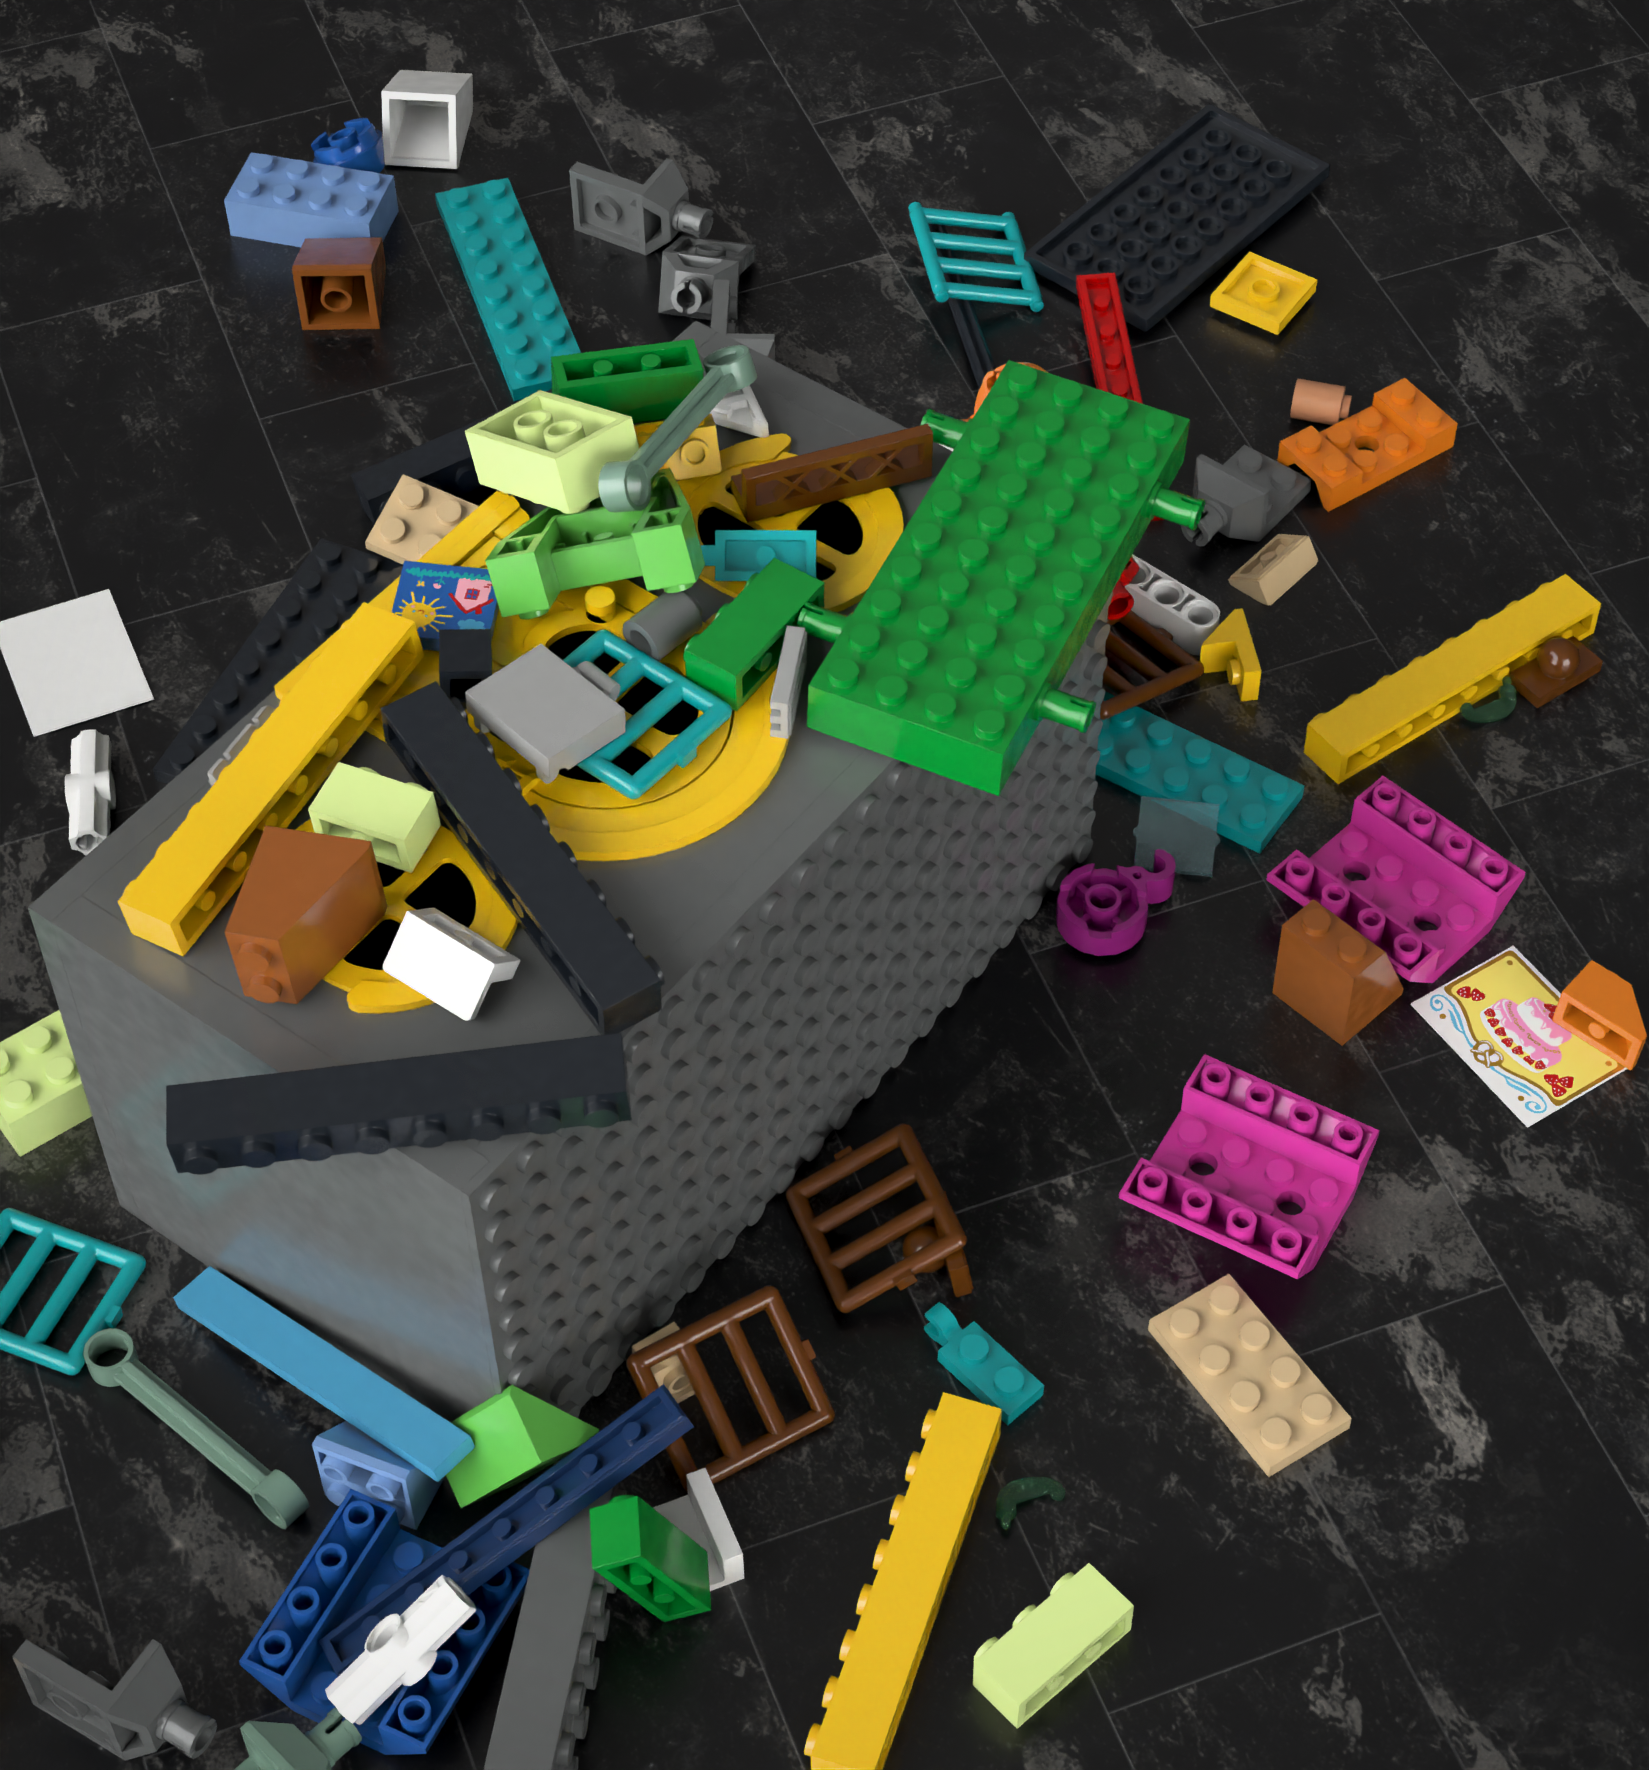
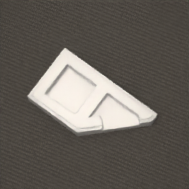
M750 385L727 393L709 413L712 414L717 425L760 438L769 437L768 422Z

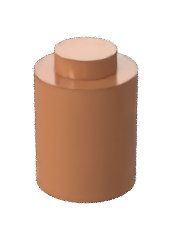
M1298 378L1294 390L1290 418L1334 425L1340 422V418H1348L1352 396L1345 395L1346 386Z

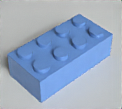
M253 152L250 153L224 199L231 236L301 247L307 238L382 237L384 241L399 212L393 175Z

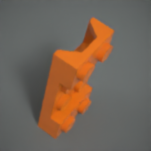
M1403 378L1374 393L1372 406L1329 428L1318 432L1311 425L1281 440L1277 462L1287 467L1295 463L1316 483L1323 508L1329 512L1452 448L1458 423L1410 381ZM1366 447L1374 450V452L1366 449L1358 450V448Z

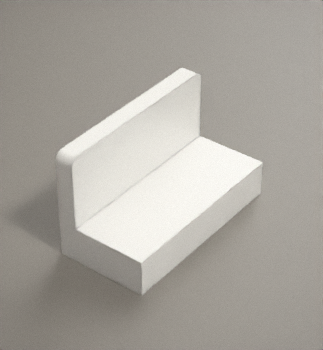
M426 908L406 912L384 961L383 970L448 1011L468 1021L476 1018L491 983L512 979L521 960L436 908Z
M706 1468L686 1474L688 1495L653 1508L707 1551L710 1591L744 1579L742 1550Z

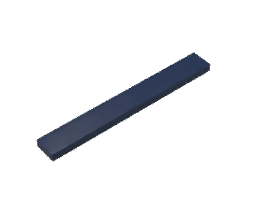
M664 1384L318 1640L337 1677L365 1651L366 1640L380 1621L391 1614H398L400 1616L441 1575L451 1578L468 1596L694 1427Z

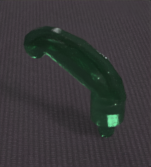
M1509 676L1503 677V686H1500L1498 689V700L1475 709L1470 703H1464L1460 707L1461 714L1466 719L1476 723L1495 722L1506 718L1515 709L1517 702L1516 687L1511 685V678Z
M1025 1477L1009 1482L1000 1489L996 1499V1517L1001 1519L1002 1528H1010L1011 1520L1016 1517L1018 1503L1049 1493L1052 1499L1062 1500L1066 1493L1064 1486L1060 1482L1046 1477Z

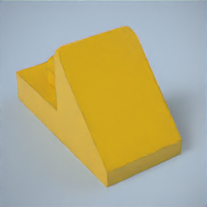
M1243 608L1234 609L1203 642L1199 661L1204 665V673L1227 671L1228 681L1230 685H1236L1241 701L1258 700L1261 667Z

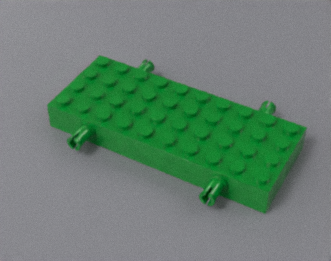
M1008 360L973 419L971 418L966 422L935 412V410L930 408L924 414L920 425L929 424L933 432V442L953 448L954 450L855 611L846 616L808 601L805 603V608H802L797 622V627L805 628L807 635L834 644L808 685V728L996 796L1000 795L1043 718L1079 730L1083 734L1087 732L1095 713L1096 702L1058 690L1154 516L1188 527L1194 531L1201 520L1205 506L1204 499H1197L1169 489L1184 462L1190 419Z

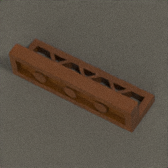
M924 424L742 469L741 474L731 476V491L748 523L931 477L933 432L929 424Z

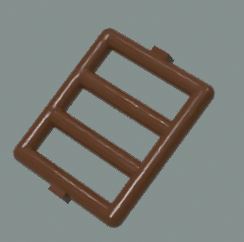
M1131 610L1122 618L1116 620L1107 619V623L1110 626L1118 622L1179 668L1168 673L1164 672L1113 632L1109 631L1105 648L1148 680V682L1135 687L1106 665L1102 683L1116 693L1117 696L1102 701L1100 719L1106 720L1201 677L1204 673V665L1174 643V636L1164 628H1154Z
M905 1123L897 1125L855 1150L851 1146L846 1147L834 1154L836 1161L794 1184L786 1191V1199L836 1308L842 1313H849L895 1286L900 1291L917 1282L916 1274L962 1249L967 1243L966 1234L912 1127ZM901 1148L908 1162L906 1166L822 1214L815 1216L808 1201L809 1198L894 1149ZM918 1182L926 1200L837 1251L832 1252L824 1234L913 1183ZM935 1217L944 1236L849 1289L841 1270Z
M772 1285L764 1286L632 1353L626 1361L627 1368L643 1400L659 1388L650 1367L677 1354L724 1456L697 1469L682 1436L665 1448L686 1492H688L686 1474L706 1468L712 1484H715L824 1427L835 1418L834 1408L811 1361L816 1358V1354L809 1339L801 1340L778 1289ZM764 1309L812 1409L787 1423L739 1323ZM719 1332L722 1333L768 1431V1433L743 1446L695 1344Z

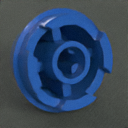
M368 118L344 122L346 128L335 132L330 137L327 132H324L311 144L315 156L313 163L380 173L385 167L382 132L376 130L373 123L370 124Z

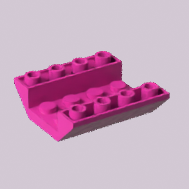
M1381 776L1354 800L1350 824L1310 858L1296 849L1267 874L1266 880L1303 907L1313 899L1385 951L1395 972L1409 982L1434 983L1490 932L1523 881L1526 872L1385 776ZM1353 872L1360 873L1367 879L1365 881H1351L1345 875ZM1430 922L1438 929L1423 931L1415 924Z
M1204 1054L1184 1086L1181 1111L1151 1160L1148 1161L1140 1158L1119 1192V1199L1295 1279H1299L1314 1269L1353 1200L1380 1130ZM1196 1163H1207L1214 1168L1215 1172L1202 1176L1194 1173L1190 1167ZM1283 1202H1294L1303 1211L1296 1215H1288L1280 1211L1277 1206Z

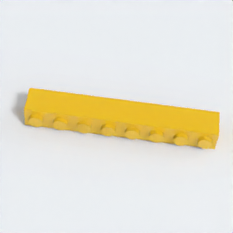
M1567 574L1550 583H1543L1532 594L1519 601H1512L1504 610L1489 619H1481L1470 630L1456 638L1451 637L1447 639L1439 648L1427 655L1414 658L1408 666L1396 673L1383 676L1375 685L1360 694H1352L1336 708L1327 713L1316 715L1307 725L1303 753L1332 780L1340 784L1507 685L1510 672L1536 658L1540 647L1546 640L1556 637L1568 639L1574 636L1581 641L1593 634L1601 603Z
M363 602L353 616L341 625L338 634L325 650L312 660L309 669L293 689L284 694L279 706L265 723L252 733L249 742L233 762L223 768L218 780L201 801L191 807L186 819L173 835L159 846L154 858L141 874L127 885L122 897L118 900V904L133 935L178 955L185 956L244 882L265 826L287 828L333 771L337 763L341 761L381 711L380 708L385 706L425 656L415 621Z
M943 1392L937 1410H928L921 1431V1438L926 1439L921 1453L913 1451L907 1466L905 1481L910 1482L906 1496L898 1494L892 1506L889 1525H893L894 1528L889 1540L881 1539L875 1553L873 1569L878 1570L873 1585L864 1584L858 1599L856 1614L861 1615L856 1631L848 1629L842 1642L839 1660L844 1661L840 1676L838 1678L831 1675L826 1685L822 1700V1707L827 1708L822 1725L813 1723L807 1737L804 1755L811 1757V1770H883L1001 1435L1002 1409Z

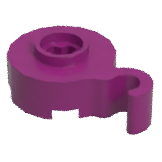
M1163 849L1155 850L1153 873L1148 872L1141 866L1126 868L1117 865L1116 871L1107 868L1095 869V863L1074 869L1062 880L1056 908L1058 931L1065 941L1077 950L1096 956L1117 955L1131 949L1143 936L1147 924L1148 903H1161L1172 895L1176 870L1175 859Z

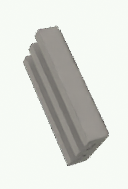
M787 626L770 699V723H772L770 737L788 739L789 735L792 734L807 666V632H805L803 627Z

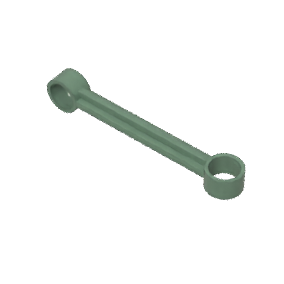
M728 346L709 354L703 360L707 375L639 450L627 461L607 462L602 467L598 482L599 495L604 507L609 512L644 510L651 496V478L727 393L743 389L757 379V372L747 346Z
M109 1328L101 1330L89 1338L85 1344L83 1355L92 1379L99 1385L106 1387L121 1385L248 1492L263 1514L276 1526L286 1529L309 1508L307 1498L292 1479L280 1470L275 1469L271 1472L139 1361L134 1343L128 1333L120 1329ZM123 1349L128 1351L124 1359L115 1365L104 1367L95 1364L99 1356L108 1350Z

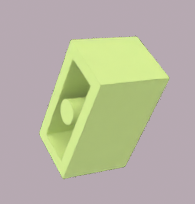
M341 762L337 763L308 808L314 833L371 841L377 862L410 873L413 872L441 826L434 792L428 791L417 783H403L381 776L370 768H357Z

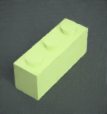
M1090 1563L1075 1575L1072 1572L1065 1574L1053 1586L1050 1596L1038 1607L1034 1604L1026 1607L1014 1620L1011 1630L1000 1639L996 1637L990 1638L978 1649L974 1656L973 1686L1018 1729L1131 1630L1134 1605Z

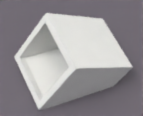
M399 70L382 90L385 165L458 168L473 112L472 74Z

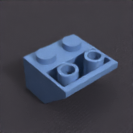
M347 1421L317 1435L312 1443L324 1494L331 1502L340 1506L350 1489H353L395 1508L399 1525L402 1524L417 1530L444 1480L443 1477L439 1482L435 1481Z

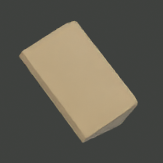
M1276 535L1228 579L1230 585L1264 605H1272L1317 564L1318 558L1310 537L1306 535Z

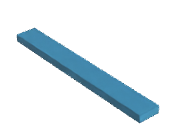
M209 1266L173 1297L181 1311L435 1481L439 1482L475 1448L469 1434L213 1267Z

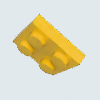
M1249 251L1211 294L1210 307L1279 335L1316 292L1317 279Z

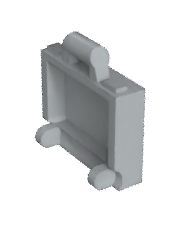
M539 644L465 692L467 712L474 716L475 727L483 733L492 731L536 767L537 777L546 784L555 780L559 769H571L626 732L625 709L615 702L620 692V684L592 662L585 661L572 668L543 644Z

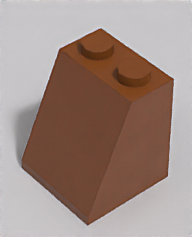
M382 237L305 239L292 267L302 330L380 329L386 275Z
M265 826L224 931L245 996L252 997L263 1003L279 1001L298 1004L385 915L388 906L371 841Z
M1316 900L1310 901L1282 925L1272 993L1341 1046L1403 994L1404 988L1386 952Z

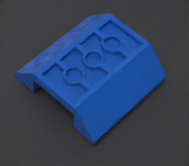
M350 1489L239 1660L241 1667L291 1710L317 1723L321 1722L327 1716V1713L335 1707L328 1699L325 1689L337 1678V1675L318 1640L442 1548L400 1529L395 1508ZM512 1562L468 1595L477 1610L437 1649L436 1660L427 1674L411 1686L401 1684L361 1725L353 1723L362 1737L361 1744L384 1755L427 1754L525 1591L530 1569Z

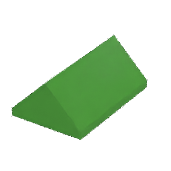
M511 1385L504 1389L502 1394L494 1395L450 1422L471 1436L475 1448L447 1473L446 1477L460 1508H463L510 1488L555 1463V1460L559 1461L596 1435L599 1429Z

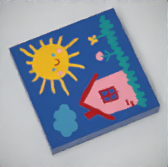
M404 561L391 613L415 621L423 650L439 651V630L491 629L492 642L499 606L488 569Z

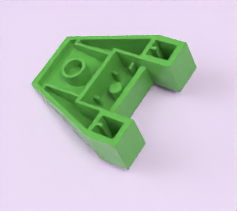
M670 468L658 470L651 478L650 500L647 507L642 511L612 513L604 507L600 497L591 501L587 509L573 514H566L560 510L546 507L499 541L485 560L501 616L507 617L519 614L520 619H533L546 614L560 591L643 576L647 591L663 588L666 593L681 592L689 589L697 582L705 566L691 508Z

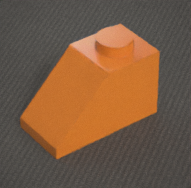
M1591 960L1562 991L1552 1021L1624 1067L1632 1070L1637 1064L1647 1038L1632 984Z

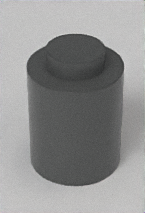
M687 591L677 593L664 592L623 624L624 638L629 644L660 661L701 629L702 608L697 599Z

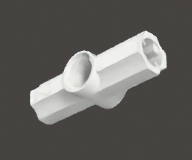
M96 729L80 731V734L72 739L71 774H66L65 796L70 813L69 842L71 849L78 850L84 855H88L110 835V810L116 808L115 783L111 771L110 738L108 735L99 733Z
M441 1575L400 1616L398 1614H391L375 1626L366 1640L365 1651L325 1689L328 1699L335 1705L339 1713L352 1724L361 1725L401 1684L411 1686L427 1674L436 1660L437 1649L477 1610L473 1601L451 1578Z

